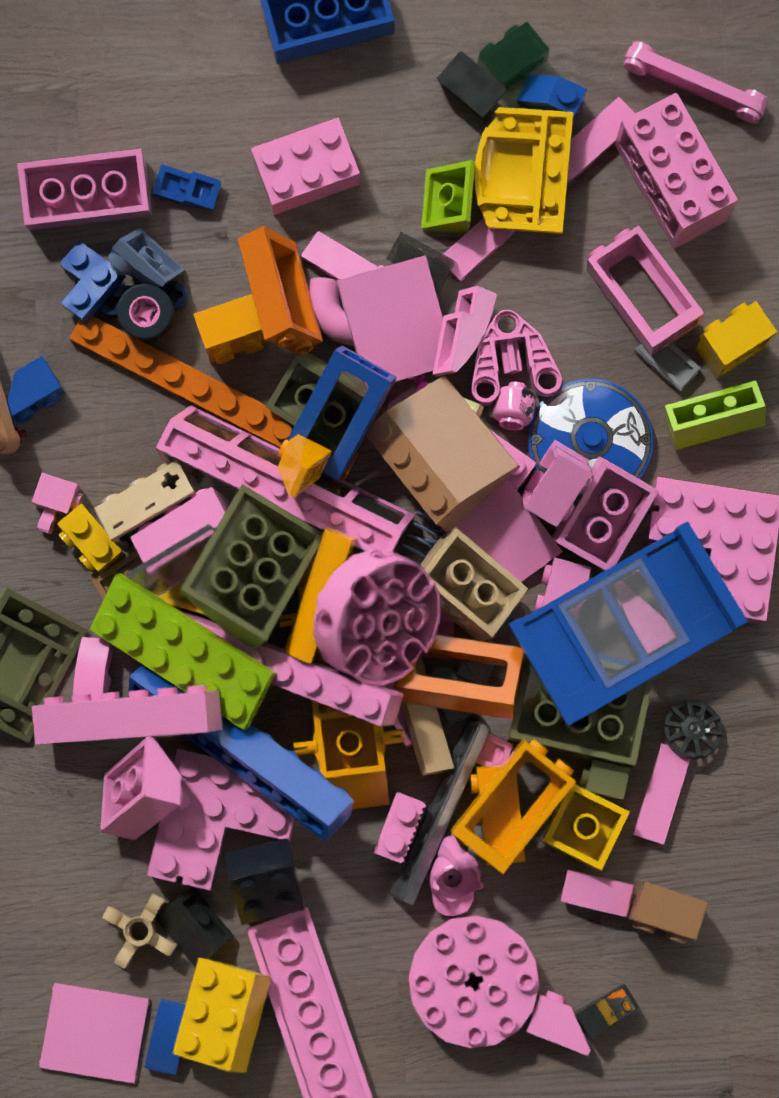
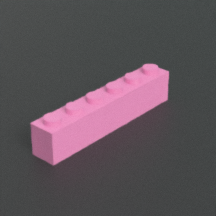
M206 685L188 686L187 693H177V687L157 689L158 695L150 696L148 695V690L129 691V697L120 698L119 692L101 693L99 700H91V694L72 696V702H63V696L44 698V704L32 706L35 744L203 733L221 730L222 718L219 690L207 691Z

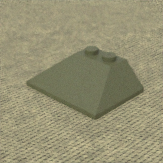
M7 587L0 592V729L29 743L34 734L32 706L44 704V698L54 696L80 646L82 637H85L88 630Z

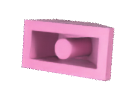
M549 990L546 996L538 993L525 1031L588 1056L590 1048L571 1006L564 1003L566 997Z

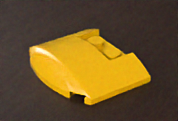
M499 107L495 111L497 117L488 128H485L482 134L475 161L474 180L476 198L480 211L486 220L487 228L563 234L573 112Z

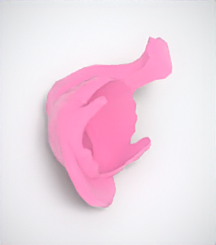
M452 834L445 836L441 840L437 851L438 858L434 861L430 873L433 905L438 913L445 916H457L466 913L474 901V892L484 887L480 880L481 870L475 858L469 854L468 846Z

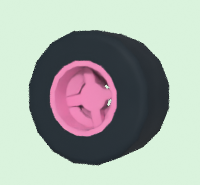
M146 283L134 285L126 290L118 301L116 311L118 322L123 330L133 338L144 341L155 340L166 334L173 324L175 315L173 302L168 294L159 287Z

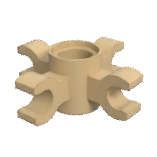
M152 894L141 916L133 918L128 917L112 906H108L102 918L123 929L126 939L124 946L114 961L115 964L124 969L127 968L138 947L146 944L153 946L168 956L172 955L177 944L156 933V927L153 923L166 901L165 899ZM138 921L145 923L148 927V935L142 941L135 939L132 935V927Z

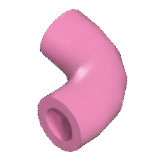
M312 278L310 280L309 293L320 331L333 341L354 346L345 311L340 306V293L336 280Z

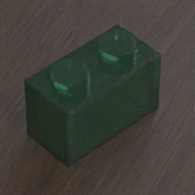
M528 21L520 27L517 24L512 26L504 33L502 40L496 44L494 42L487 44L479 52L480 56H478L477 64L502 84L506 90L548 60L550 49Z

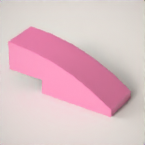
M480 286L459 291L455 313L444 315L432 375L438 377L456 373L468 361L478 347L488 327L497 297L496 293Z

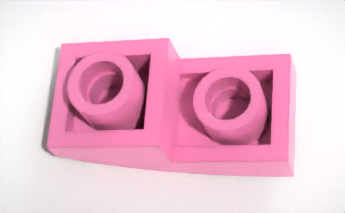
M82 637L75 668L73 696L91 694V700H99L101 693H108L112 680L108 670L115 648L114 645L103 638Z
M567 870L561 901L628 917L635 885L575 870Z

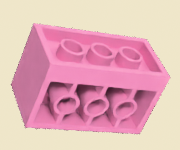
M677 92L621 121L614 145L673 249L728 221L738 199Z

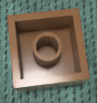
M645 881L638 882L627 919L634 921L633 928L655 934L656 929L665 931L663 938L686 944L687 939H697L708 902Z

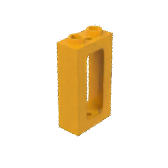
M522 739L451 829L453 835L502 874L576 783L570 777L574 771L559 759L555 764L545 757L548 750L534 739L530 743ZM527 762H532L550 777V783L499 847H492L474 832V827L522 766Z

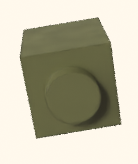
M593 759L590 761L589 766H583L580 784H584V789L595 795L621 801L624 800L631 768Z

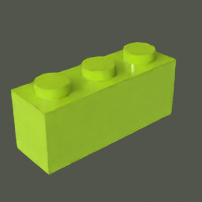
M755 380L665 405L666 426L675 450L765 426L766 406Z

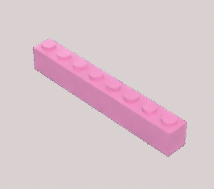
M176 608L275 671L276 675L271 684L376 725H394L404 694L381 685L363 684L336 668L316 660L311 664L301 661L287 654L284 648L266 641L255 651L227 634L215 622Z

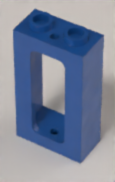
M343 345L334 350L288 438L290 440L297 434L308 438L342 372H349L368 384V391L334 455L328 459L321 476L330 480H339L346 474L397 378L395 375Z

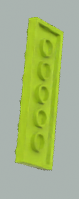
M122 573L115 575L89 629L186 693L188 686L206 685L207 691L219 690L221 715L243 730L250 727L276 675V672Z

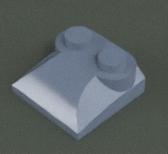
M141 228L120 238L109 254L110 266L117 274L121 276H134L143 283L157 287H163L185 271L175 259Z

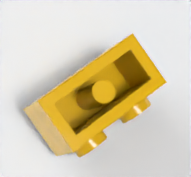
M82 503L57 523L63 530L59 534L60 538L70 549L75 545L83 553L79 560L90 572L96 569L101 574L126 557L121 548L110 540L107 532Z

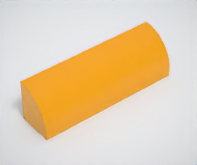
M327 527L325 528L284 650L290 656L309 664L316 660L319 648L315 642L313 632L317 597L334 571L351 557L356 537Z

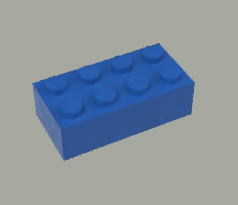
M260 0L276 64L395 34V20L389 0Z

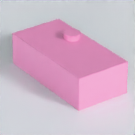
M142 149L17 163L24 224L29 231L152 216L145 155Z

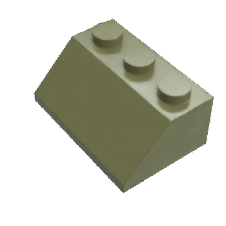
M310 352L296 354L266 408L295 426L327 363ZM341 373L309 436L335 452L368 390Z

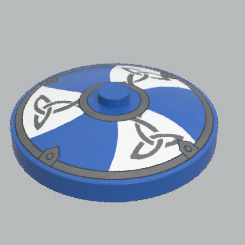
M580 379L560 386L559 391L555 395L545 397L537 407L528 431L529 457L537 463L535 469L546 473L547 469L540 465V461L554 440L587 458L590 470L600 456L638 479H641L645 473L653 451L652 426L641 403L621 386L600 379Z

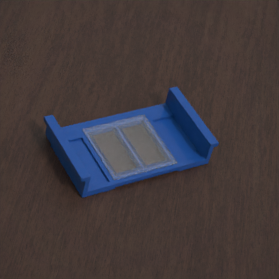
M687 521L676 527L672 533L522 619L519 617L508 625L568 726L731 633L748 621Z

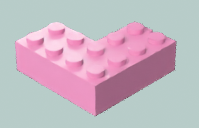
M657 477L653 487L659 490L650 506L649 511L652 512L648 517L645 545H651L688 521L746 617L747 623L762 625L767 621L779 532V495Z
M177 749L174 766L181 774L183 799L177 808L160 820L147 876L172 882H179L180 877H183L182 884L213 890L228 828L280 840L288 838L290 842L295 819L213 757Z

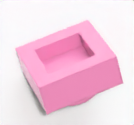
M488 733L476 763L482 766L503 764L509 757L514 744Z

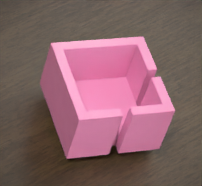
M554 440L540 461V465L547 469L546 473L535 469L522 489L521 494L525 509L557 527L561 520L567 521L575 508L574 500L579 493L583 495L587 491L592 478L590 477L591 471L587 458Z

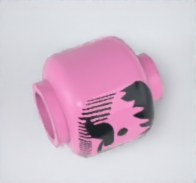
M510 382L508 386L499 389L498 397L495 400L493 417L499 422L500 427L512 431L522 430L524 426L532 423L536 396L527 389L526 384Z

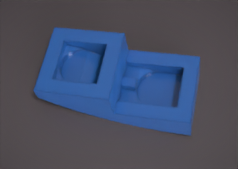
M161 164L151 195L174 203L213 211L222 181L194 171L190 174Z
M161 998L144 1068L176 1075L181 1056L172 1053L186 1004Z

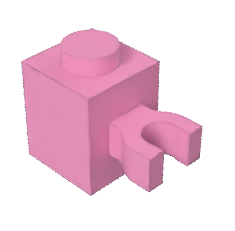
M41 473L32 499L35 507L43 509L37 525L40 531L52 535L58 514L67 516L83 502L84 494H81L82 489L78 484Z

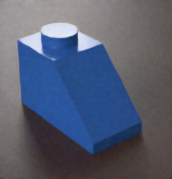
M529 74L516 103L535 110L573 112L574 124L584 102L587 88L560 76Z

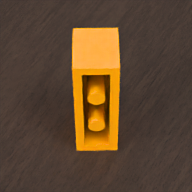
M503 764L475 766L476 774L470 775L472 794L478 793L479 795ZM517 775L514 776L476 824V826L481 825L482 839L495 848L503 843L521 820ZM524 848L512 863L526 862Z

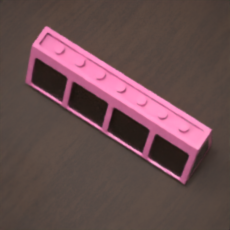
M191 405L170 419L156 446L162 461L165 463L178 460L191 474L195 468L237 490L244 484L310 526L323 532L327 527L356 537L354 547L361 550V553L372 549L397 553L415 517L414 514L342 479L330 480L323 476H320L319 480L294 498L288 494L277 469L281 460L277 456L279 448Z

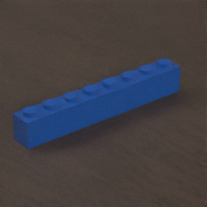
M143 664L129 676V691L148 690L149 696L158 695L157 689L177 687ZM177 687V693H186ZM221 715V730L182 734L324 842H327L351 816L353 799L350 798L344 789L336 788L325 779L321 772L305 765L294 752L285 750L274 741L270 734L264 731L261 732L252 724L249 728L243 730Z

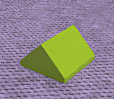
M468 160L426 169L421 229L466 234L469 231L475 161Z

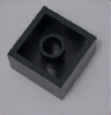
M288 838L224 853L228 881L241 925L305 910Z

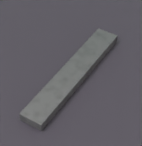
M471 720L466 721L451 755L454 769L443 773L390 893L391 896L408 904H414L491 727Z

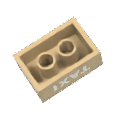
M457 528L444 533L420 564L439 590L441 611L475 640L481 642L494 637L528 590L525 585Z

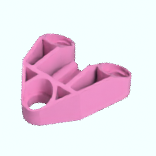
M512 310L500 311L494 317L478 345L471 387V397L478 404L486 406L493 404L499 394V369L495 347H500L504 374L511 375L523 371L519 344H523L527 370L530 373L534 391L543 397H550L555 395L560 389L562 383L561 374L541 334ZM505 317L513 319L516 324L515 330L510 333L502 332L498 327L499 320ZM542 374L554 376L556 379L555 387L549 390L542 388L538 382L539 377ZM480 383H489L494 387V394L490 398H482L477 394L476 388Z

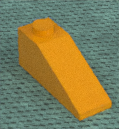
M299 434L290 440L286 439L277 455L281 458L277 469L288 494L294 498L319 480L332 452Z

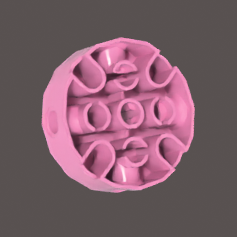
M372 549L353 555L334 571L317 597L313 632L315 642L327 663L363 684L386 685L399 680L414 669L412 664L422 652L427 653L434 642L441 617L440 593L435 582L430 580L428 573L423 567L394 552Z
M477 915L453 918L431 930L416 949L408 976L412 1004L424 1025L445 1042L468 1048L496 1045L518 1032L534 1009L539 989L536 960L524 939L503 922ZM470 972H473L475 976L482 977V981L478 983L479 988L473 990L471 986H465L464 982L469 979L468 974Z

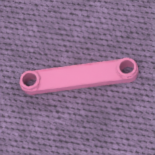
M633 42L624 57L623 66L629 72L641 76L647 73L736 112L738 118L745 122L757 124L767 108L768 99L763 94L754 90L741 91L655 54V50L643 42Z

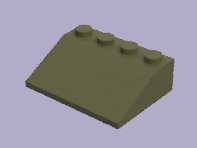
M242 484L184 582L180 592L227 634L256 651L267 640L318 549L323 533Z
M526 656L514 718L511 720L507 741L519 744L522 739L528 743L534 739L550 752L590 761L594 759L631 768L630 770H632L636 766L654 677L567 726ZM599 659L608 676L626 667V665Z

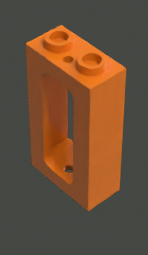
M261 226L238 238V243L264 340L295 354L308 353L313 349V346L323 342L296 242L265 226Z
M436 635L427 653L422 652L423 654L507 666L504 685L497 688L421 676L415 672L418 659L412 664L414 669L405 677L394 681L393 684L394 689H398V692L404 694L401 702L513 720L524 668V651L520 647Z

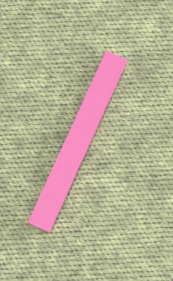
M620 97L613 101L571 139L567 186L615 144L621 121L635 114ZM483 218L441 255L439 262L460 283L517 231L488 229L485 224L486 220Z

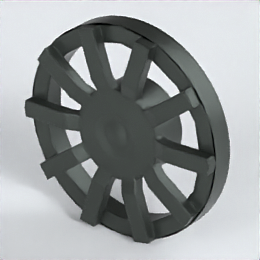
M693 700L680 702L669 710L664 719V739L669 748L681 757L687 759L705 758L712 754L721 742L723 735L721 718L705 702ZM687 707L688 717L686 718L679 709ZM692 707L700 709L697 717L694 716ZM704 712L711 716V718L705 721L701 719ZM675 714L681 719L682 723L670 721V718ZM715 722L717 730L708 729L706 726ZM669 727L679 728V732L670 736ZM704 735H716L714 744ZM680 737L684 740L681 748L674 743V740ZM701 740L709 747L701 752L699 744ZM688 744H694L696 753L685 751Z

